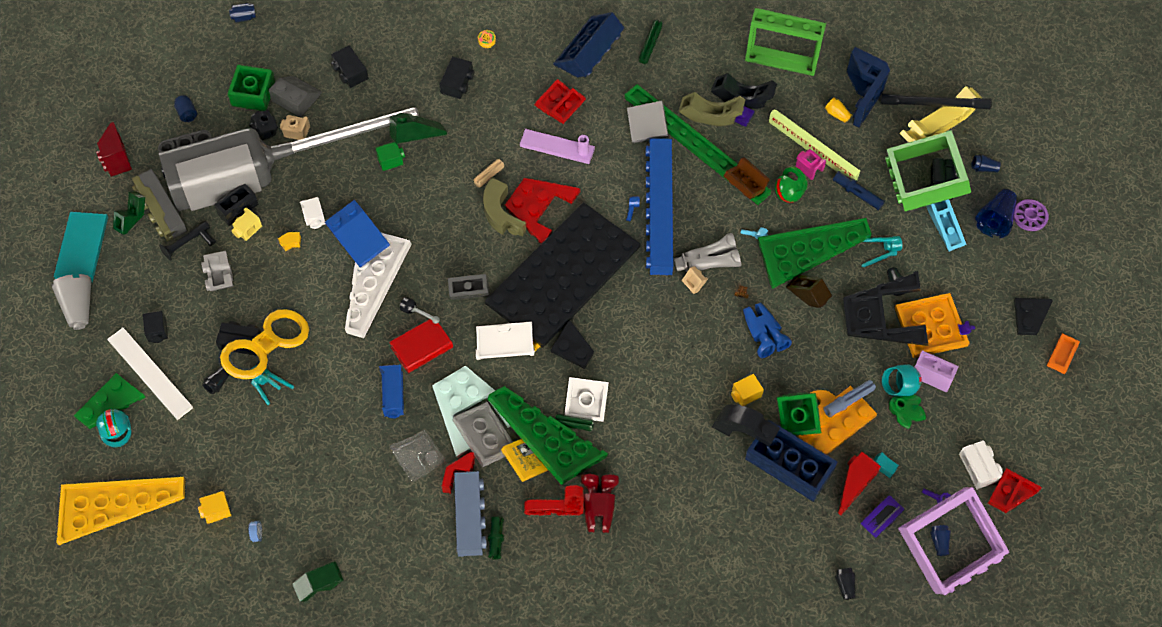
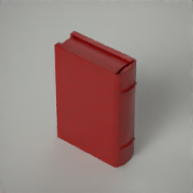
M431 319L389 342L391 349L408 373L453 348L452 341L441 325L433 323Z

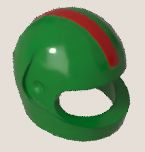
M794 166L786 168L782 176H779L776 180L774 188L776 196L786 203L798 201L807 189V179L799 168ZM788 173H795L798 177L797 181L788 177Z

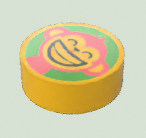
M485 30L478 35V43L484 48L492 47L496 42L495 34L492 31Z

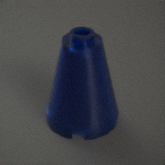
M1003 189L979 210L975 220L977 221V228L983 234L992 238L993 235L1000 236L999 238L1009 235L1013 227L1017 202L1016 194L1009 189Z

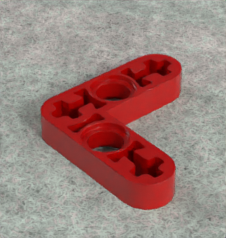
M577 485L565 487V500H527L524 503V513L527 515H551V513H557V515H582L583 487Z

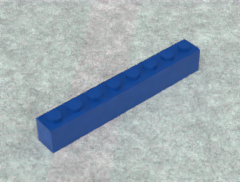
M650 139L649 146H646V157H649V161H646V172H649V177H646V188H649V192H646V204H649V208H646V219L650 221V224H646V236H650V241H646V252H650V257H646V268H650V275H672V139Z

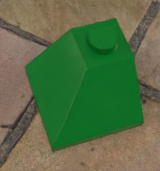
M794 393L777 397L780 422L783 429L795 436L822 433L816 393Z

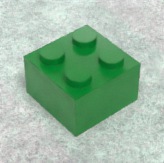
M237 65L228 91L231 106L260 111L267 110L271 98L269 89L275 84L272 70Z

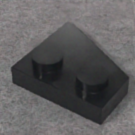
M1015 298L1017 335H1037L1053 300Z
M568 321L551 349V353L583 369L586 368L594 355L593 349L571 321Z

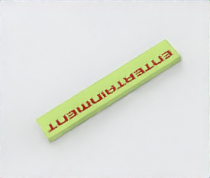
M774 109L770 113V124L806 150L811 149L819 157L826 160V164L836 172L840 171L850 179L858 180L859 169Z

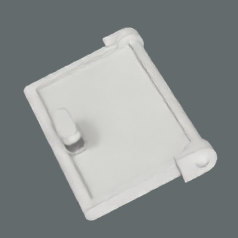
M532 322L476 326L477 360L535 355Z

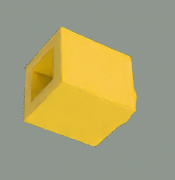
M752 374L733 384L731 396L736 403L739 402L741 406H745L761 398L764 389L755 375Z
M224 491L199 498L201 506H198L201 518L205 517L207 524L231 516Z

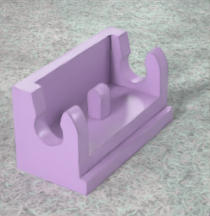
M925 351L921 352L915 368L921 374L922 382L945 392L948 391L959 367Z

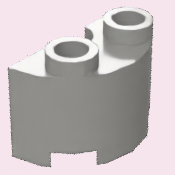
M221 251L203 255L204 262H201L203 273L208 274V279L205 280L207 291L212 292L234 287L227 252Z

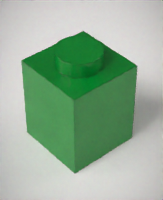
M395 142L375 148L382 171L403 165L402 158H405L403 148H399Z

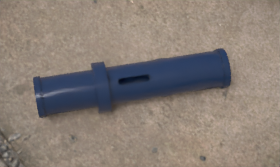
M840 171L834 176L833 181L844 187L846 192L853 193L878 211L884 205V200L856 183L857 180L850 179Z

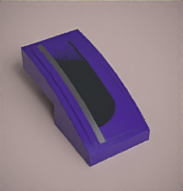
M889 495L864 519L861 525L877 538L905 509Z

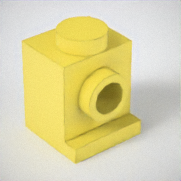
M248 208L243 209L244 214L236 218L233 223L234 228L231 231L237 238L242 237L247 241L262 227L258 216Z

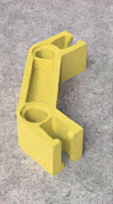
M965 86L955 98L974 99L982 97L972 87L968 88ZM943 106L921 121L911 120L908 124L911 129L909 131L902 130L900 134L909 143L944 133L968 118L975 109Z

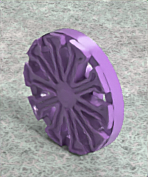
M1027 199L1020 201L1013 210L1014 221L1020 228L1027 231L1042 229L1049 218L1046 207L1036 200Z

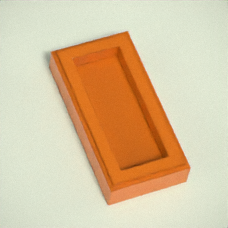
M1062 333L1047 366L1065 374L1080 341Z

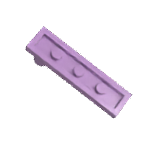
M525 129L520 142V147L587 164H590L595 150V146L589 145V138L586 135L579 136L578 142Z

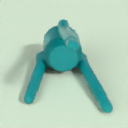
M901 237L868 238L863 241L883 242L884 249L889 251V253L872 259L861 266L866 267L890 256H896L897 251L902 250Z
M265 369L261 375L252 379L251 384L257 389L265 403L269 405L270 401L259 384L264 385L268 382L280 390L281 387L270 379L271 377L291 389L294 388V385Z

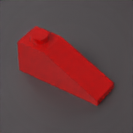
M863 452L858 456L854 455L847 463L849 468L846 473L838 511L840 515L854 502L881 468L879 464Z

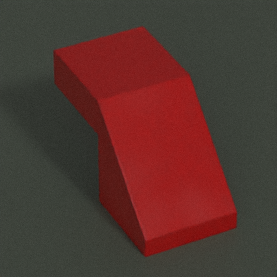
M473 452L468 453L446 467L442 482L444 493L451 494L455 479L454 473L473 472L475 454Z

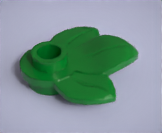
M915 394L903 397L895 396L889 402V410L896 415L897 422L907 429L911 427L912 421H923L926 419L925 411L919 406L921 398Z

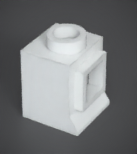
M318 197L300 202L307 226L310 225V228L316 229L325 224Z

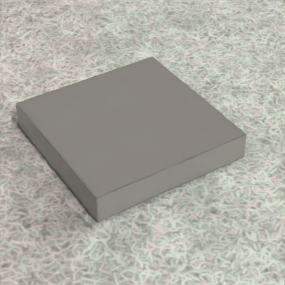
M663 101L627 108L633 143L668 136Z

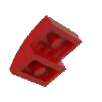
M557 79L534 105L564 124L583 104L586 98L574 88L570 90Z

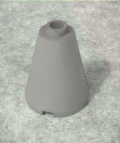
M79 274V278L67 275L55 279L53 284H51L69 327H73L74 330L85 328V325L89 323L91 277Z

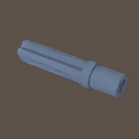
M868 380L842 397L836 398L832 403L824 407L825 414L828 417H832L838 412L844 411L848 406L874 391L876 388L875 384Z

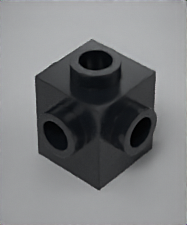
M268 110L255 112L251 116L249 128L255 129L262 141L275 136L277 133V121Z

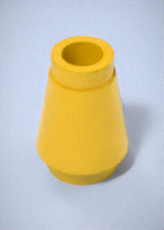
M833 98L825 107L828 114L844 123L852 116L839 99Z

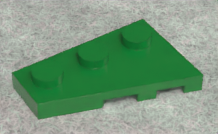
M116 373L74 417L88 429L96 426L97 418L102 412L108 409L124 410L134 402L144 399L145 395Z

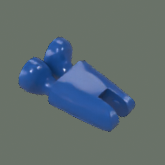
M762 303L755 304V310L759 317L755 316L751 307L743 309L754 341L761 342L757 350L760 358L770 356L775 348L780 352L791 346V339L780 333L781 326Z

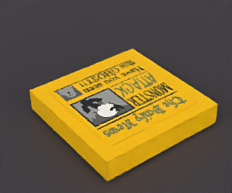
M522 439L502 447L501 451L522 482L548 471Z

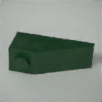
M398 113L397 115L390 116V136L396 144L447 135V130L439 122L408 113Z

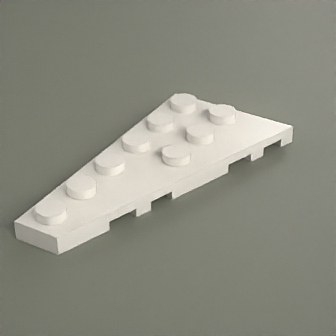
M381 233L390 246L361 268L355 262L352 279L353 288L352 292H350V308L347 312L345 325L347 334L361 338L365 337L412 245L410 240Z

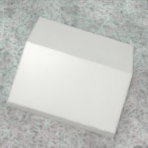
M569 377L565 415L603 422L609 382Z

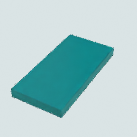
M70 212L54 273L55 279L67 275L79 278V274H84L91 277V282H93L108 221L107 214Z

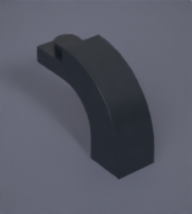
M729 73L715 78L711 92L724 102L741 96L745 99V107L758 109L765 107L766 101L774 97L777 83L771 80L757 86H750L740 83Z
M735 404L723 407L712 428L727 436H730L733 431L746 433L769 447L780 430L778 426L764 419L762 413Z

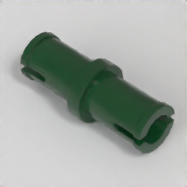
M495 516L491 518V531L488 535V541L490 542L489 559H501V548L504 541V518Z

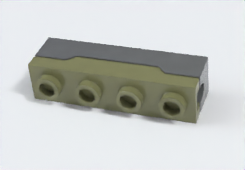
M150 169L132 178L134 183L132 189L134 192L136 191L145 197L144 210L148 209L150 211L147 215L152 224L156 223L158 225L155 229L160 238L164 236L168 242L186 233L187 230L182 219L153 170Z

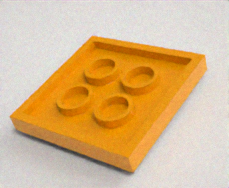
M950 293L901 303L895 306L901 327L926 325L928 346L908 344L913 358L919 357L922 351L935 354L969 345L967 335H960L958 324L962 325Z

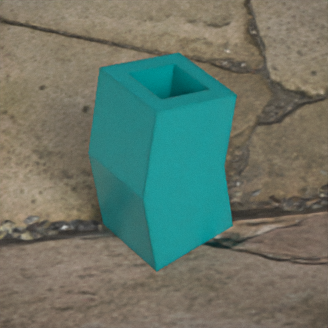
M883 452L877 454L873 459L881 466L879 471L889 478L892 477L899 466Z

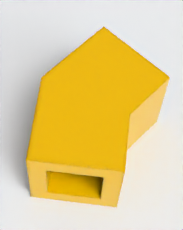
M287 232L278 238L280 245L285 251L292 247H300V232Z

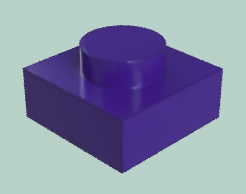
M744 106L742 115L735 117L734 122L746 127L755 111Z

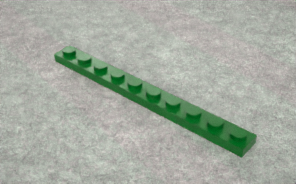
M638 84L625 94V99L633 106L658 102L657 99ZM664 106L668 134L723 177L727 170L738 165ZM766 187L762 194L751 200L759 205L771 194V190Z

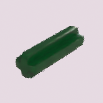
M557 414L555 417L557 421L569 428L592 431L594 426L592 419Z

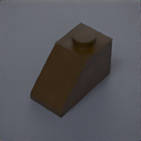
M798 275L786 286L788 290L811 307L821 308L832 297L822 278Z

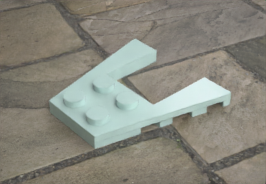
M466 366L432 385L457 458L466 454L471 449L453 422V417L488 398V395L495 391ZM495 409V411L498 413V415L500 416V418L502 419V421L505 423V425L507 426V428L510 427V425L507 423V421H506V420L501 416V414Z

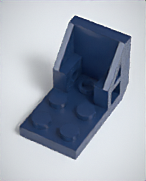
M854 47L851 52L847 74L857 94L864 97L863 99L859 98L855 106L857 109L853 114L855 119L853 125L860 128L883 93L890 69L887 62L857 47Z

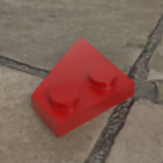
M1006 468L988 504L1007 513L1039 493L1042 487Z

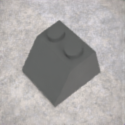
M295 76L281 77L269 89L272 102L300 118L322 93V91Z

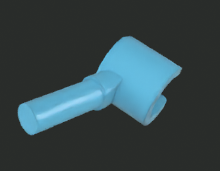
M763 227L758 232L741 229V234L753 236L757 240L758 237L768 236V230Z

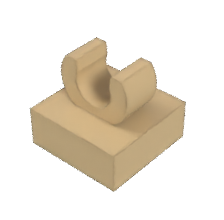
M694 266L688 270L682 282L695 294L699 292L708 278L704 277L701 270Z

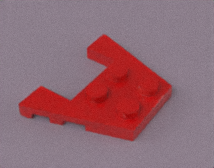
M524 178L505 204V208L515 218L526 222L528 232L542 244L552 234V230L537 223V221L555 196L572 204L579 195L580 189Z

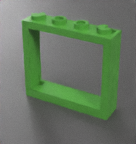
M755 8L751 21L745 61L814 76L826 23ZM757 28L817 41L813 58L755 45Z
M952 130L887 149L888 157H885L888 168L892 167V169H889L891 180H896L892 182L895 193L899 192V194H896L899 204H903L905 211L971 193L969 179ZM948 148L958 179L906 193L897 162Z

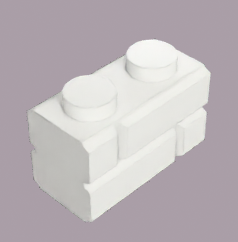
M985 441L962 448L959 455L976 489L999 482L1003 473L1002 468L998 463H995L992 448L987 446Z

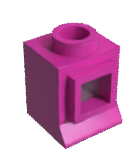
M811 149L806 152H800L796 158V167L811 180L814 179L815 172L818 169L822 172L825 168L826 160L819 157Z

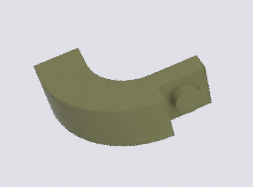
M693 92L682 97L679 112L695 122L727 126L734 124L735 117L742 115L745 99L739 96L724 103H715Z
M491 177L483 194L484 212L487 221L492 228L502 235L507 229L512 235L523 237L526 232V222L507 214L501 207L508 195V185Z

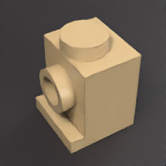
M287 115L286 120L282 119L280 124L284 137L297 140L305 139L310 128L308 117L305 116L300 118Z

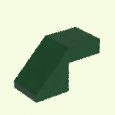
M136 191L129 192L128 210L114 211V230L122 235L127 234L143 217L145 209L144 196Z
M332 562L305 573L292 585L299 601L305 602L318 591L332 590L344 579L337 563Z

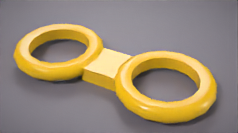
M288 309L276 310L270 313L264 320V331L253 338L252 341L246 339L235 340L223 348L220 356L222 367L228 374L239 379H253L261 375L267 367V354L278 346L293 348L303 344L309 334L308 322L299 313ZM279 318H289L297 322L301 333L296 338L283 339L275 335L271 324ZM239 348L250 349L257 354L260 363L252 370H240L230 363L229 354Z

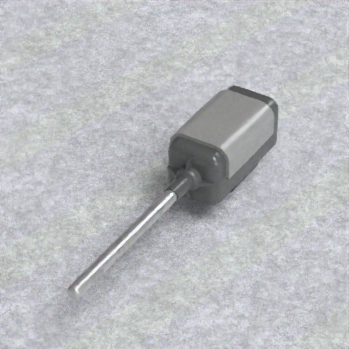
M413 107L298 141L274 146L264 143L260 139L258 132L253 128H245L213 138L209 131L199 130L164 140L159 144V157L162 164L161 171L164 178H166L177 211L186 209L195 211L214 205L243 184H246L254 193L262 191L261 188L269 185L271 182L272 165L277 159L299 151L390 126V116L397 115L398 113L418 116L419 111Z

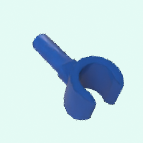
M632 196L629 199L627 221H631L634 207H639V196Z

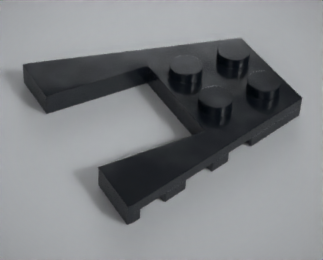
M918 271L905 277L896 278L889 283L879 284L875 288L844 297L847 335L928 346L926 325L886 329L882 296L919 292L921 288Z

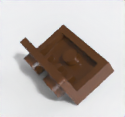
M745 157L740 159L737 166L727 170L723 176L749 199L762 194L770 181L765 174Z

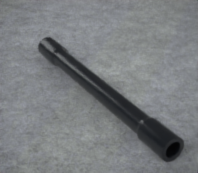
M882 94L881 104L966 107L991 110L992 99Z

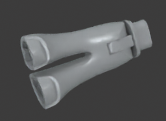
M732 233L726 234L722 239L713 244L682 253L680 257L674 258L677 272L682 270L688 272L694 266L701 271L718 267H741L740 255L736 249L735 238Z

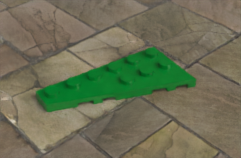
M867 218L758 237L759 248L771 288L773 289L870 238L872 233Z
M505 386L488 395L487 399L561 485L607 457V452L604 450L599 451L592 446L593 443L588 440H582L576 436V432L553 417L545 416L536 406L531 407L524 402L522 397Z

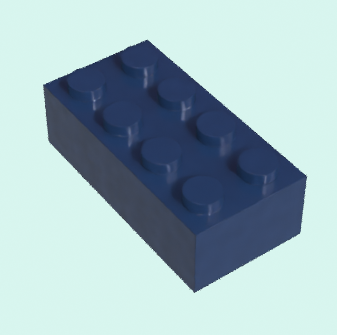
M778 426L780 430L770 447L755 439L748 448L745 459L813 502L835 471L838 463Z

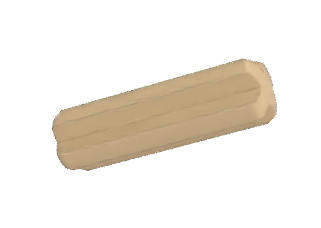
M500 159L495 160L474 178V184L479 188L482 187L491 177L504 168V163Z

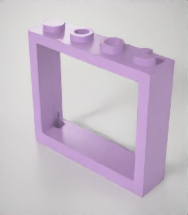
M973 487L959 490L898 528L935 594H943L945 596L949 592L955 591V586L968 583L972 580L971 576L987 571V566L992 563L997 564L1001 562L1003 556L1009 553ZM966 502L992 551L941 582L914 532L961 503Z

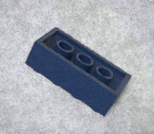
M613 12L591 16L553 64L575 77H587L592 73V68L602 60L604 53L611 49V44L621 36L620 33L623 31L624 26Z

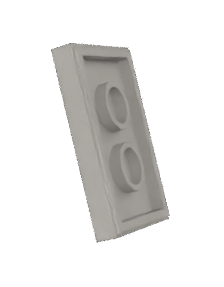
M488 402L453 417V422L482 467L505 457L501 451L502 447L513 441Z

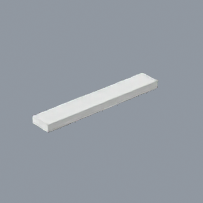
M124 328L107 339L176 420L193 409L187 399Z

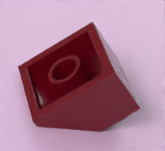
M112 122L97 142L99 151H96L104 171H108L111 177L132 170L123 141L115 123Z

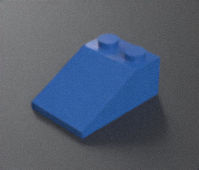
M355 200L325 221L327 227L360 268L390 246Z

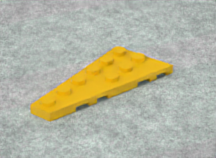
M173 477L61 485L57 544H64L185 499V478Z

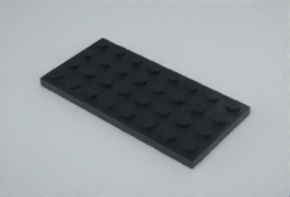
M583 202L485 300V304L509 323L532 322L533 341L543 348L640 248L641 244Z

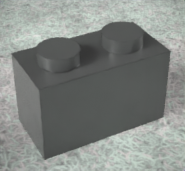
M486 274L448 278L449 296L452 300L490 296L489 281Z

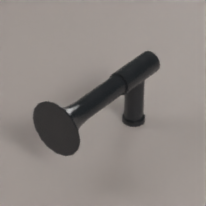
M205 221L176 242L167 246L159 244L162 253L171 261L174 251L199 235L210 247L216 243V240L206 232L210 229V226Z

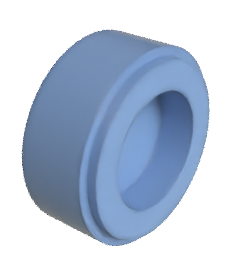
M253 521L249 524V536L252 542L262 540L260 521Z

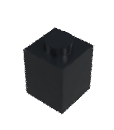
M163 311L143 314L144 334L148 342L160 343L168 339L167 322Z

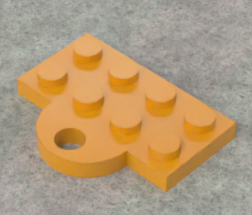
M849 386L838 396L825 390L812 391L810 393H816V397L820 402L818 410L822 433L797 435L796 437L828 455L874 419L877 413L861 398L848 406L844 411L828 417L824 412V407L832 403L836 398L852 391L853 388Z

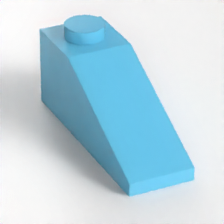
M949 199L926 205L929 215L948 251L967 245Z

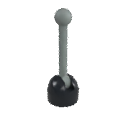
M405 297L400 303V310L405 313L411 314L415 311L431 319L435 324L440 321L438 316H432L418 309L416 302L409 297Z

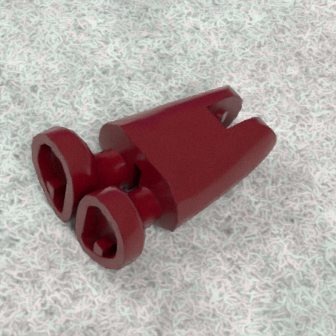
M594 474L582 475L581 483L588 489V493L584 494L587 530L594 533L596 526L595 517H603V533H609L616 497L611 494V491L619 484V477L616 475H603L601 477L602 493H598L599 477Z

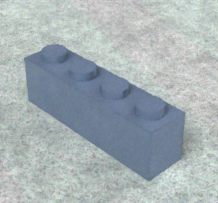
M479 471L454 473L458 557L483 555V549L487 548L486 536H482V529H486L485 516L481 517V510H485L484 497H480V491L484 490V479L479 477Z

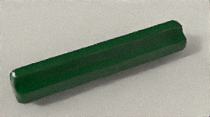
M655 20L639 56V63H648L663 27L662 21Z

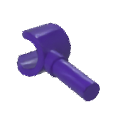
M965 321L963 325L958 324L960 335L971 333L975 326L970 325L969 321Z
M925 488L922 490L923 494L937 500V503L943 501L942 497L946 499L951 496L949 493L935 494Z

